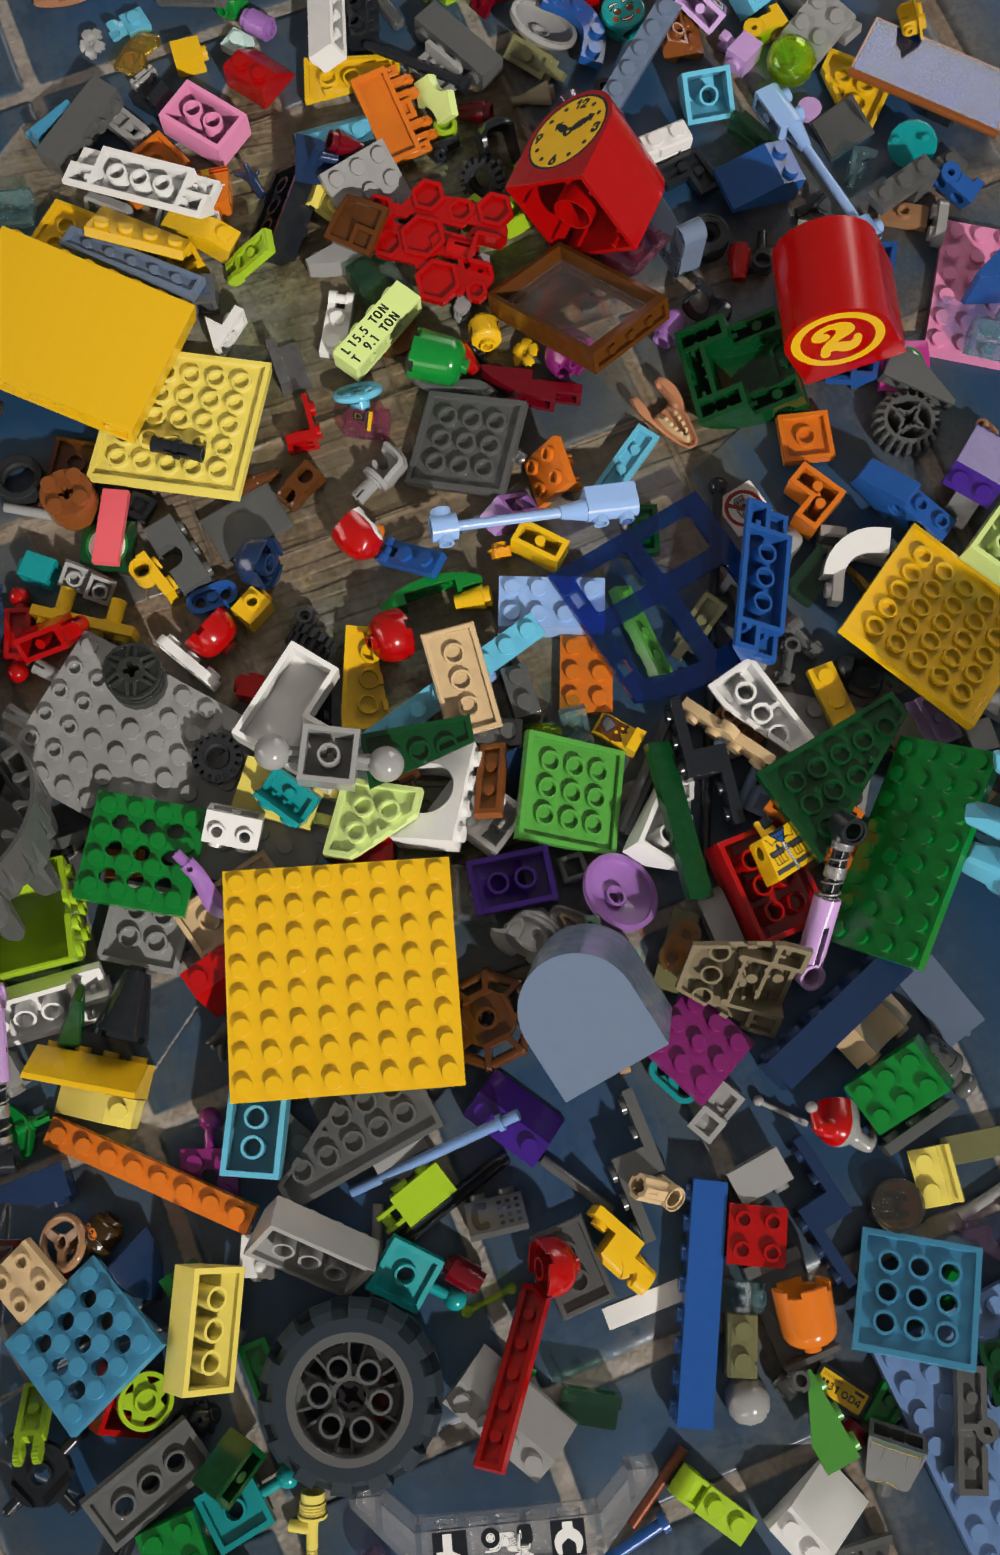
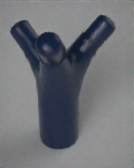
M244 163L243 166L247 174L235 172V176L244 179L252 187L258 199L263 198L266 192L258 180L260 171L256 169L253 173L248 163Z

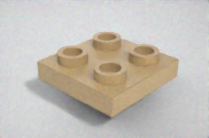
M31 1237L24 1239L0 1264V1300L21 1325L26 1323L68 1282Z

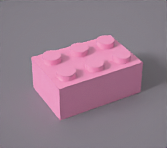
M188 79L158 114L165 135L219 167L227 165L252 134L247 114Z

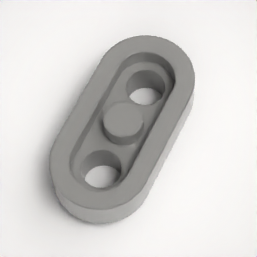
M938 199L937 203L931 206L929 219H932V225L929 226L926 235V241H929L930 247L940 248L943 244L950 201Z

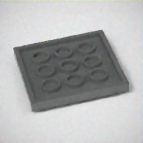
M430 390L405 478L407 487L491 498L506 494L529 407L527 401Z

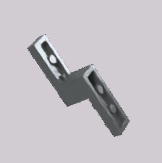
M951 147L932 161L924 153L870 190L865 199L880 216L902 201L917 204L937 190L934 184L941 171L939 169L940 166L946 162L954 161L960 166L961 172H963L969 163L954 147Z
M632 1087L619 1092L621 1098L617 1099L622 1114L629 1115L632 1125L628 1126L633 1141H639L641 1146L610 1158L612 1165L608 1167L613 1182H619L623 1193L619 1194V1198L624 1210H630L634 1221L630 1222L633 1233L638 1238H642V1241L647 1244L657 1239L642 1202L633 1199L629 1195L628 1183L632 1176H636L639 1173L654 1175L666 1169Z

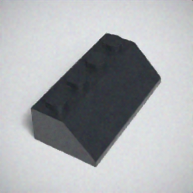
M295 162L274 172L250 236L251 239L262 228L272 230L276 253L265 262L280 266L294 262L298 258L301 242L308 233V223L315 213V208L306 204L312 184L295 182Z

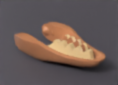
M658 377L654 380L655 387L667 401L666 407L657 415L651 417L647 407L638 397L634 396L630 399L633 409L650 427L674 443L686 449H692L698 444L697 434L688 416L681 394L668 379Z

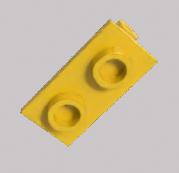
M916 0L900 4L896 13L902 34L906 37L919 34L920 39L923 40L922 30L926 29L927 26L921 1L916 2Z

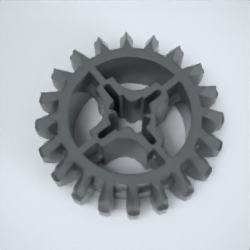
M905 390L902 395L898 391L894 392L892 396L887 395L883 401L878 403L876 411L872 414L871 429L874 430L872 438H880L877 442L878 446L885 445V453L890 450L894 451V457L902 453L904 459L908 458L910 454L916 458L920 453H926L936 443V439L941 433L939 427L942 424V420L938 419L940 411L933 410L935 402L928 404L926 402L927 396L918 397V391L914 392L913 395H910L908 390ZM908 420H911L909 424L906 425L904 429H902V426L906 424Z

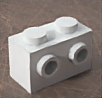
M211 802L206 811L201 841L208 842L207 844L214 848L228 846L235 848L240 853L249 854L252 851L257 852L266 813Z

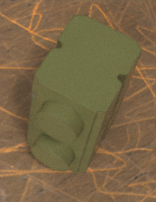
M723 1310L722 1372L729 1378L757 1379V1364L755 1362L757 1361L758 1315L752 1311Z

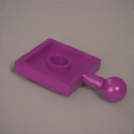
M207 1107L200 1112L198 1117L200 1126L205 1129L204 1148L180 1149V1170L203 1180L205 1170L212 1169L218 1175L215 1186L240 1197V1177L219 1176L222 1147H216V1128L220 1125L222 1117L218 1109Z

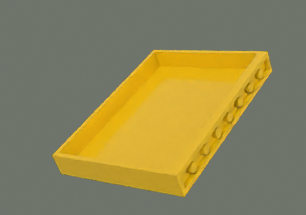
M2 225L0 229V390L134 444L197 320L195 305L187 299H179L169 295L162 289L152 288L138 279L128 278L114 269H106L90 259H82L66 249H58L42 239H34L24 235L18 229H10Z

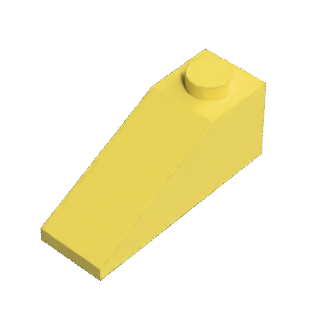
M61 1085L54 1112L126 1129H138L145 1100Z

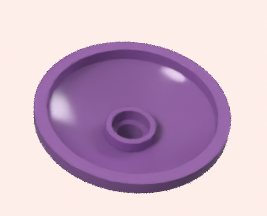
M607 853L593 860L585 870L583 876L584 897L592 913L599 915L602 923L618 931L634 932L642 929L652 921L658 907V894L654 881L641 864L623 854Z

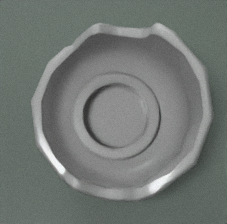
M731 1378L724 1390L725 1404L729 1415L738 1424L753 1426L762 1423L770 1411V1396L764 1383L758 1378Z

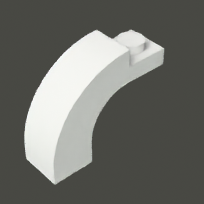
M867 527L856 530L842 538L829 552L823 561L818 580L829 581L825 583L823 597L827 598V606L838 607L843 602L844 578L848 564L858 559L884 560L889 555L891 528Z

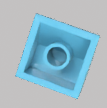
M730 64L685 72L679 75L677 78L679 99L687 126L736 117Z

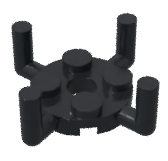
M86 1427L77 1437L69 1436L61 1445L49 1439L44 1441L45 1453L42 1464H32V1444L26 1447L24 1464L21 1467H14L12 1464L10 1485L14 1496L2 1508V1515L4 1517H11L23 1505L30 1508H45L58 1502L70 1515H75L82 1509L79 1500L85 1495L79 1494L76 1498H73L67 1492L76 1471L69 1453L89 1435V1428ZM14 1432L9 1434L4 1440L6 1447L11 1452H13ZM38 1466L45 1467L49 1472V1479L45 1483H41L35 1478L34 1473Z

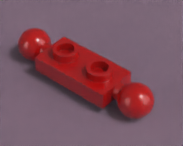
M17 586L9 593V600L14 605V608H5L3 659L6 662L12 661L6 671L8 678L12 682L21 683L27 679L29 670L12 640L26 628L33 626L34 618L29 614L31 607H25L31 600L29 590L25 587Z

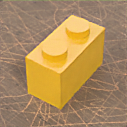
M526 522L518 525L511 538L510 546L512 548L510 549L512 553L557 574L568 554L570 541L533 522Z

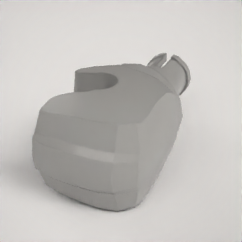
M387 441L383 443L381 451L388 464V468L381 470L376 460H372V468L367 466L363 470L366 479L351 493L354 500H359L358 503L362 506L376 490H381L382 492L390 490L408 469L407 459L404 454Z

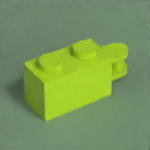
M436 1159L414 1169L415 1174L407 1181L405 1178H402L390 1188L392 1193L389 1194V1200L392 1203L375 1217L378 1222L382 1221L385 1225V1232L387 1234L392 1233L405 1221L410 1227L414 1226L457 1191L455 1184ZM395 1209L402 1215L397 1220L391 1215V1212Z

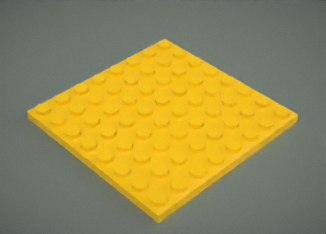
M449 857L222 871L230 1104L466 1085Z

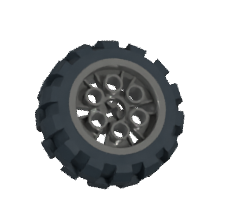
M347 1294L331 1297L330 1300L317 1305L313 1304L294 1318L279 1335L266 1357L259 1378L261 1380L260 1396L257 1399L259 1423L264 1425L268 1436L266 1444L278 1463L284 1462L294 1472L292 1478L311 1490L315 1485L330 1490V1496L352 1498L355 1492L370 1490L372 1494L393 1486L394 1480L403 1473H410L426 1455V1449L432 1438L436 1437L443 1413L444 1395L440 1359L434 1343H431L427 1337L423 1326L408 1311L406 1313L388 1300L373 1295L370 1297H360ZM352 1344L364 1345L359 1363H352ZM340 1359L347 1364V1371L344 1374L338 1375L332 1371L331 1363L334 1360ZM315 1361L326 1371V1379L310 1371ZM366 1363H372L377 1367L378 1374L373 1378H367L362 1374L361 1367ZM394 1369L398 1380L380 1385L379 1379ZM316 1386L325 1387L328 1391V1398L324 1401L316 1400L312 1395V1389ZM353 1386L358 1387V1398L356 1396H352L351 1399L346 1397V1387L349 1389L353 1388ZM378 1393H384L389 1397L390 1403L384 1408H379L373 1403V1397ZM341 1402L347 1407V1410L343 1409L338 1403ZM323 1408V1413L314 1419L311 1418L308 1410ZM374 1416H383L391 1421L383 1428ZM326 1417H336L339 1420L340 1427L335 1431L326 1429L323 1423ZM366 1420L370 1424L371 1430L367 1434H359L354 1429L355 1422ZM343 1428H349L350 1441L340 1440Z

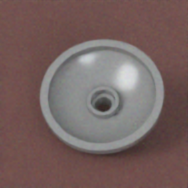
M515 0L510 8L512 23L521 36L529 43L540 49L550 51H563L575 44L577 31L574 25L561 16L540 9L541 1Z

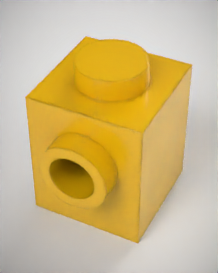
M197 35L169 41L179 78L207 72L205 61L209 60L205 45L200 46Z
M252 585L230 608L234 617L253 633L275 611L271 602L273 598L265 590L260 589L258 591Z

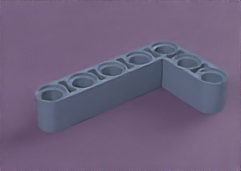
M662 197L646 229V233L654 246L658 247L657 251L672 275L678 278L700 267L707 239V229L704 221L699 216L679 224Z

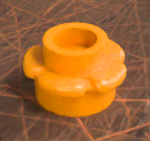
M506 541L491 544L492 549L487 551L488 554L490 553L492 561L512 556L510 549L512 547L507 545Z

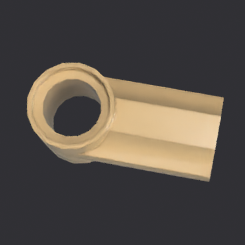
M639 1173L636 1176H632L628 1183L629 1195L633 1199L661 1205L670 1212L678 1210L685 1200L684 1189L663 1174L653 1176Z

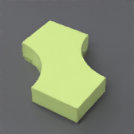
M427 74L414 83V87L416 86L420 92L417 97L418 108H429L434 113L437 124H445L459 115L454 90H443L438 84L436 75Z

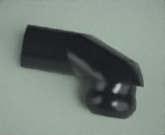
M455 134L435 143L431 155L434 163L438 165L444 164L449 151L460 147L458 136Z

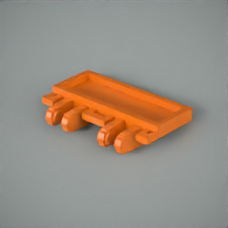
M394 64L387 68L385 66L379 67L351 79L350 84L364 116L368 118L375 141L382 138L395 163L400 165L433 151L430 142L437 139L439 134L437 130L429 129L415 135V133L431 126L433 121L429 115L418 118L412 100L417 99L420 92L416 86L405 89L413 84L414 79L410 73L399 76V72Z

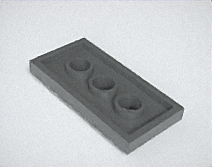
M181 1415L80 1499V1505L116 1552L195 1485L191 1480L211 1453L184 1415ZM177 1453L183 1455V1460L179 1466L175 1468L167 1466L168 1460L172 1455ZM155 1475L158 1477L157 1483L153 1488L146 1490L141 1487L143 1480L147 1476ZM129 1497L132 1499V1503L127 1510L117 1511L115 1509L116 1503L121 1498Z

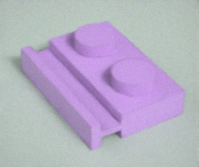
M918 697L903 705L909 712L908 714L914 718L915 725L926 740L949 744L964 736L957 722L924 697Z

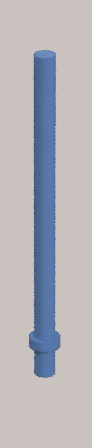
M517 1109L504 1115L501 1113L496 1114L494 1119L400 1162L380 1174H375L349 1186V1192L352 1197H355L497 1130L500 1132L505 1131L508 1125L521 1120V1115Z

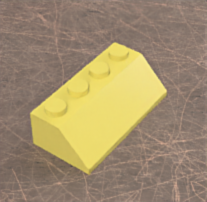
M205 1263L175 1264L162 1392L180 1398L234 1392L245 1266Z

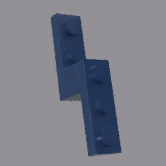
M796 1134L788 1140L792 1146L789 1148V1151L798 1164L803 1163L808 1171L805 1174L806 1178L815 1189L819 1188L820 1191L792 1209L796 1214V1217L793 1218L794 1222L803 1234L807 1232L813 1242L810 1246L819 1259L824 1257L830 1267L827 1269V1272L836 1285L841 1284L849 1289L858 1281L824 1230L853 1210L802 1134Z

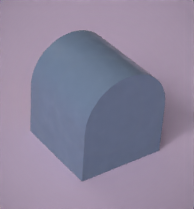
M583 923L571 925L557 931L541 946L520 991L517 1015L519 1026L526 1042L564 1101L568 1102L667 1046L670 1041L672 1006L635 948L625 937L608 927Z

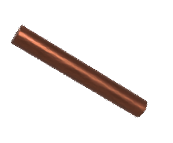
M678 1444L628 1518L627 1523L634 1529L638 1528L689 1451L681 1444Z

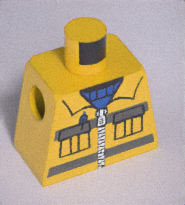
M766 815L753 823L761 839L750 845V851L767 887L783 880L814 860L788 822L776 829Z

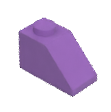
M527 491L498 495L480 515V518L541 509L538 508L537 503ZM520 523L488 527L486 529L494 536L510 534L517 529Z

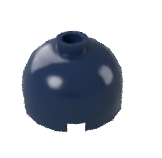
M259 536L244 541L234 556V564L239 578L248 586L252 585L256 589H272L276 586L282 573L283 564L278 563L279 556H283V550L276 538Z

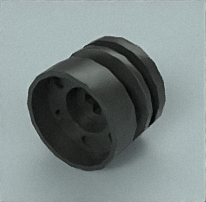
M136 642L123 643L113 648L105 657L102 665V678L108 690L123 706L134 710L148 709L156 705L164 697L168 687L167 673L156 653L148 646ZM132 669L137 670L134 677H130Z

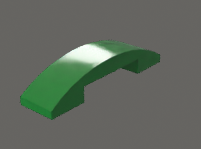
M467 572L440 573L436 579L424 577L399 589L383 603L380 609L382 612L396 607L401 609L404 614H407V603L452 588H455L456 593L460 594L483 584L482 577L479 574Z

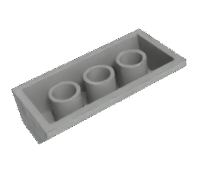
M277 1195L264 1209L243 1254L341 1296L352 1294L375 1272L380 1241L366 1233L354 1230L339 1221L323 1216L315 1210L308 1209L288 1198Z
M486 1344L481 1347L451 1385L443 1400V1404L479 1435L482 1433L502 1360ZM529 1382L509 1460L533 1481L538 1483L556 1461L576 1428L578 1421L531 1382Z

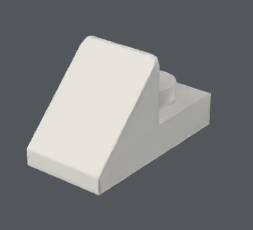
M234 305L231 312L226 313L222 325L205 317L216 356H227L248 323L244 309Z

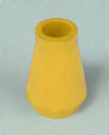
M480 584L453 596L456 610L488 609L489 606H493V597L489 585L483 586V584Z

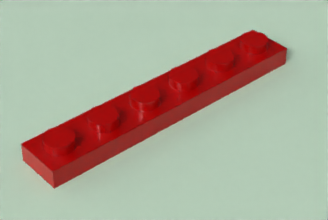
M522 1283L473 1466L476 1469L505 1475L551 1301V1299L541 1300L538 1298L532 1285L529 1283Z

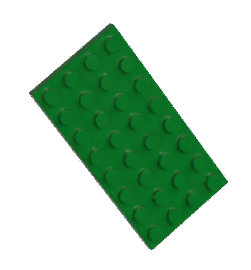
M900 736L867 822V836L858 845L842 886L841 894L839 895L842 901L830 943L924 972L977 831L976 828L966 823V804L977 801L987 803L998 775L993 764V751Z

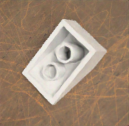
M818 1460L764 1517L763 1521L791 1555H835L869 1501L841 1470L827 1476Z

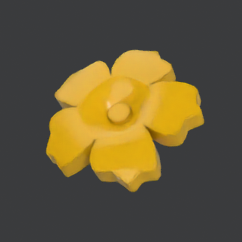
M529 337L523 338L521 344L517 343L513 347L514 365L531 367L535 363L532 356H537L540 350L539 345L534 343Z

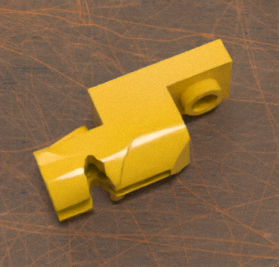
M592 1204L586 1212L592 1219L591 1225L602 1234L607 1232L595 1250L599 1261L618 1279H627L626 1285L636 1294L643 1295L650 1288L657 1275V1272L650 1267L639 1253L645 1243L602 1205Z

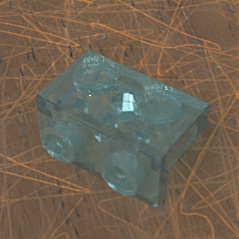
M23 187L0 190V229L2 225L7 228L19 227L21 229L34 226L37 207L31 188Z

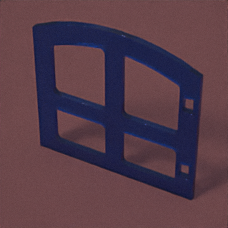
M697 491L557 570L548 577L634 704L659 701L700 688L719 678L741 662L732 647L733 639L721 649H716L677 594L679 590L720 566L726 568L737 585L739 581L741 553ZM683 517H689L710 548L674 570L663 573L642 545V541ZM624 554L645 582V587L606 610L598 612L576 580L614 557ZM576 593L584 603L579 609L570 597ZM660 605L698 658V663L667 674L643 678L613 636L612 630L650 607ZM623 660L631 672L624 676L616 663Z

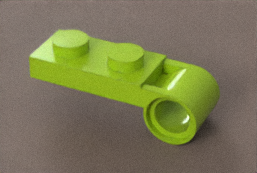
M685 1462L667 1487V1490L675 1498L740 1547L758 1521L754 1515L708 1482L698 1471Z

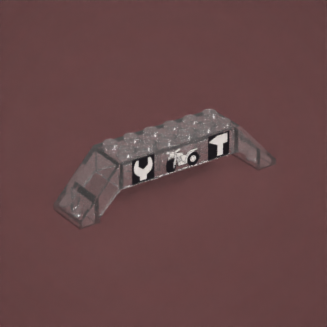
M647 1453L622 1456L621 1467L596 1498L418 1517L386 1489L374 1494L370 1490L355 1492L353 1498L350 1497L349 1501L350 1508L397 1555H604L659 1475L658 1467L652 1454Z

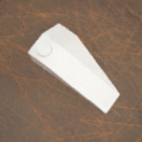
M743 660L707 686L724 709L788 753L815 738L763 669L754 660Z
M681 776L691 812V800L694 799L695 781L685 783L683 776ZM654 787L628 836L622 852L644 866L677 871Z

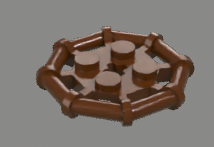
M482 967L481 971L458 982L459 998L463 1000L461 1025L462 1034L465 1038L463 1040L464 1063L484 1069L487 1073H494L495 1069L529 1053L527 1051L529 1045L522 1032L518 1042L512 1037L516 1030L518 1015L510 998L515 993L519 998L520 991L525 982L523 978H515L491 970L489 967ZM490 981L509 988L504 994L495 992L490 989ZM482 983V989L467 997L463 993ZM488 1012L490 1015L494 1014L495 1018L490 1026L481 1024V1020L484 1019L483 1013ZM507 1041L513 1046V1048L493 1057V1049ZM471 1044L485 1048V1057L466 1050Z

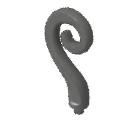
M411 348L405 357L406 373L408 369L412 370L413 362L408 361ZM410 378L417 387L427 392L432 390L499 398L497 397L498 390L479 379H459L454 385L441 386Z

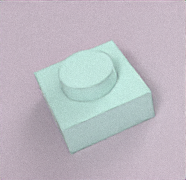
M233 27L220 45L223 52L232 56L237 49H252L255 42L252 36Z

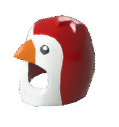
M358 506L341 518L335 526L331 537L337 547L348 557L356 561H364L375 557L379 553L384 543L385 529L384 526L375 525Z

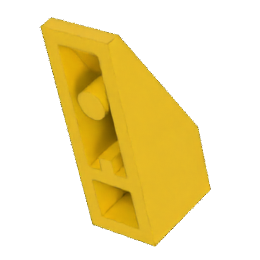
M168 211L160 224V227L166 231L191 240L197 249L224 265L239 247L241 232L214 217L209 216L198 219Z

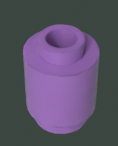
M245 8L240 16V26L244 28L246 33L264 42L274 38L277 32L274 17L255 8Z
M669 310L670 319L653 331L654 336L652 339L661 348L669 349L671 345H675L674 333L685 328L687 321L685 315L680 310Z

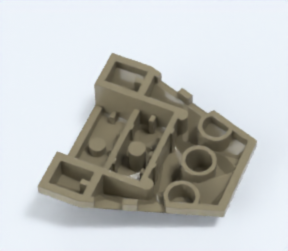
M692 941L676 981L675 989L703 1006L709 1004L718 1009L719 1015L725 1019L728 1016L740 1022V1028L745 1031L774 1039L784 1018L782 1007L784 998L795 974H804L812 957L813 948L787 941Z

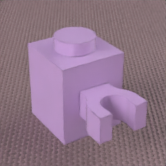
M724 29L719 35L718 39L721 41L717 44L716 48L726 53L723 65L730 64L731 73L742 79L759 61L763 42L745 30L735 39L729 31Z

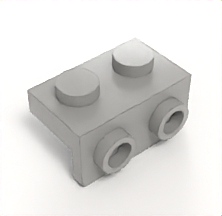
M428 39L425 42V52L417 59L463 77V68L460 62L445 53L439 44H435ZM409 68V73L417 80L427 75ZM437 79L438 84L443 90H454L455 92L459 88Z

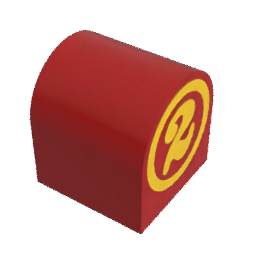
M848 215L824 216L796 226L776 243L772 251L771 260L784 351L788 360L806 385L907 352L892 263L870 223L861 218Z

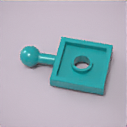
M393 1233L376 1264L375 1272L365 1283L366 1290L416 1315L428 1293L444 1299L445 1306L451 1311L461 1310L467 1302L466 1293L457 1287L448 1289L435 1282L445 1264L444 1258ZM404 1267H409L413 1270L412 1276L407 1280H401L397 1277L398 1271Z
M286 1464L279 1467L276 1477L261 1486L255 1475L252 1477L236 1500L243 1506V1515L240 1517H232L226 1509L204 1492L193 1499L221 1555H225L276 1522L277 1518L266 1497L281 1487L291 1489L298 1484V1481L292 1478L294 1472Z

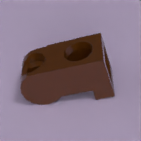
M305 459L279 489L277 499L292 512H296L318 488L321 489L327 483V480L322 472Z

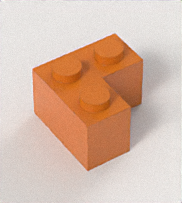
M804 461L789 479L783 491L785 495L801 506L794 514L789 526L796 529L807 541H810L820 525L824 524L839 506L847 491Z

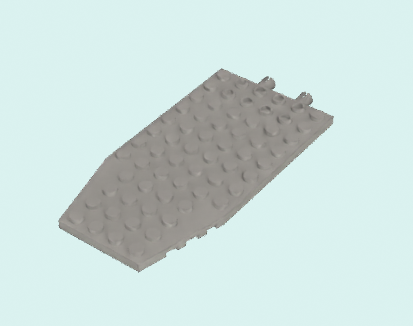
M88 630L84 631L60 669L44 661L42 658L35 661L39 665H33L31 672L50 681L51 685L32 714L25 712L12 703L6 708L15 715L5 710L2 714L3 719L22 728L15 741L20 744L51 797L92 819L99 790L207 809L211 802L231 806L247 756L254 757L253 750L238 742L244 756V761H242L243 768L238 771L239 775L236 778L232 777V781L228 783L224 781L222 782L223 784L219 785L216 782L212 784L207 780H203L192 764L193 757L191 754L195 750V743H199L203 735L205 738L208 737V733L211 732L214 734L223 732L224 735L228 734L234 739L231 732L242 715L168 674L167 690L164 697L156 705L140 710L123 706L108 690L102 678V665L105 657L117 646ZM136 669L131 670L130 677L135 676ZM220 748L214 749L208 754L207 762L213 768H221L228 762V753ZM321 799L317 812L333 816L336 803ZM119 816L114 820L113 826L116 829H123L128 825L129 819L125 816ZM265 818L257 852L252 851L249 854L240 853L233 847L214 848L209 846L208 842H203L199 864L209 877L215 881L222 878V871H232L262 849L266 851L277 868L317 865L327 859L322 852L329 829L313 824L312 830L309 832ZM146 821L141 826V832L144 834H151L156 829V823L153 821ZM173 826L169 830L168 836L172 839H178L183 835L184 829L181 826ZM168 852L163 856L164 860L172 864L176 863L172 858L175 854L174 852Z

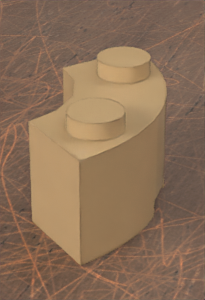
M890 994L836 1047L857 1069L865 1063L870 1066L882 1055L879 1051L893 1037L898 1039L909 1029L907 1023L912 1015Z

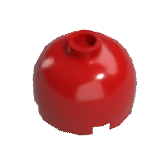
M220 606L184 644L202 657L211 658L220 653L225 656L236 645L232 641L237 634L235 620L225 608Z
M394 607L378 613L370 620L365 637L367 648L373 651L379 659L393 663L411 658L409 656L415 652L414 633L412 627L406 628L403 620L408 618L401 609Z
M557 1237L535 1238L536 1242H531L529 1245L528 1271L535 1274L536 1282L531 1283L536 1296L544 1300L566 1294L571 1290L577 1273L580 1271L578 1256L574 1255L573 1250L565 1241Z

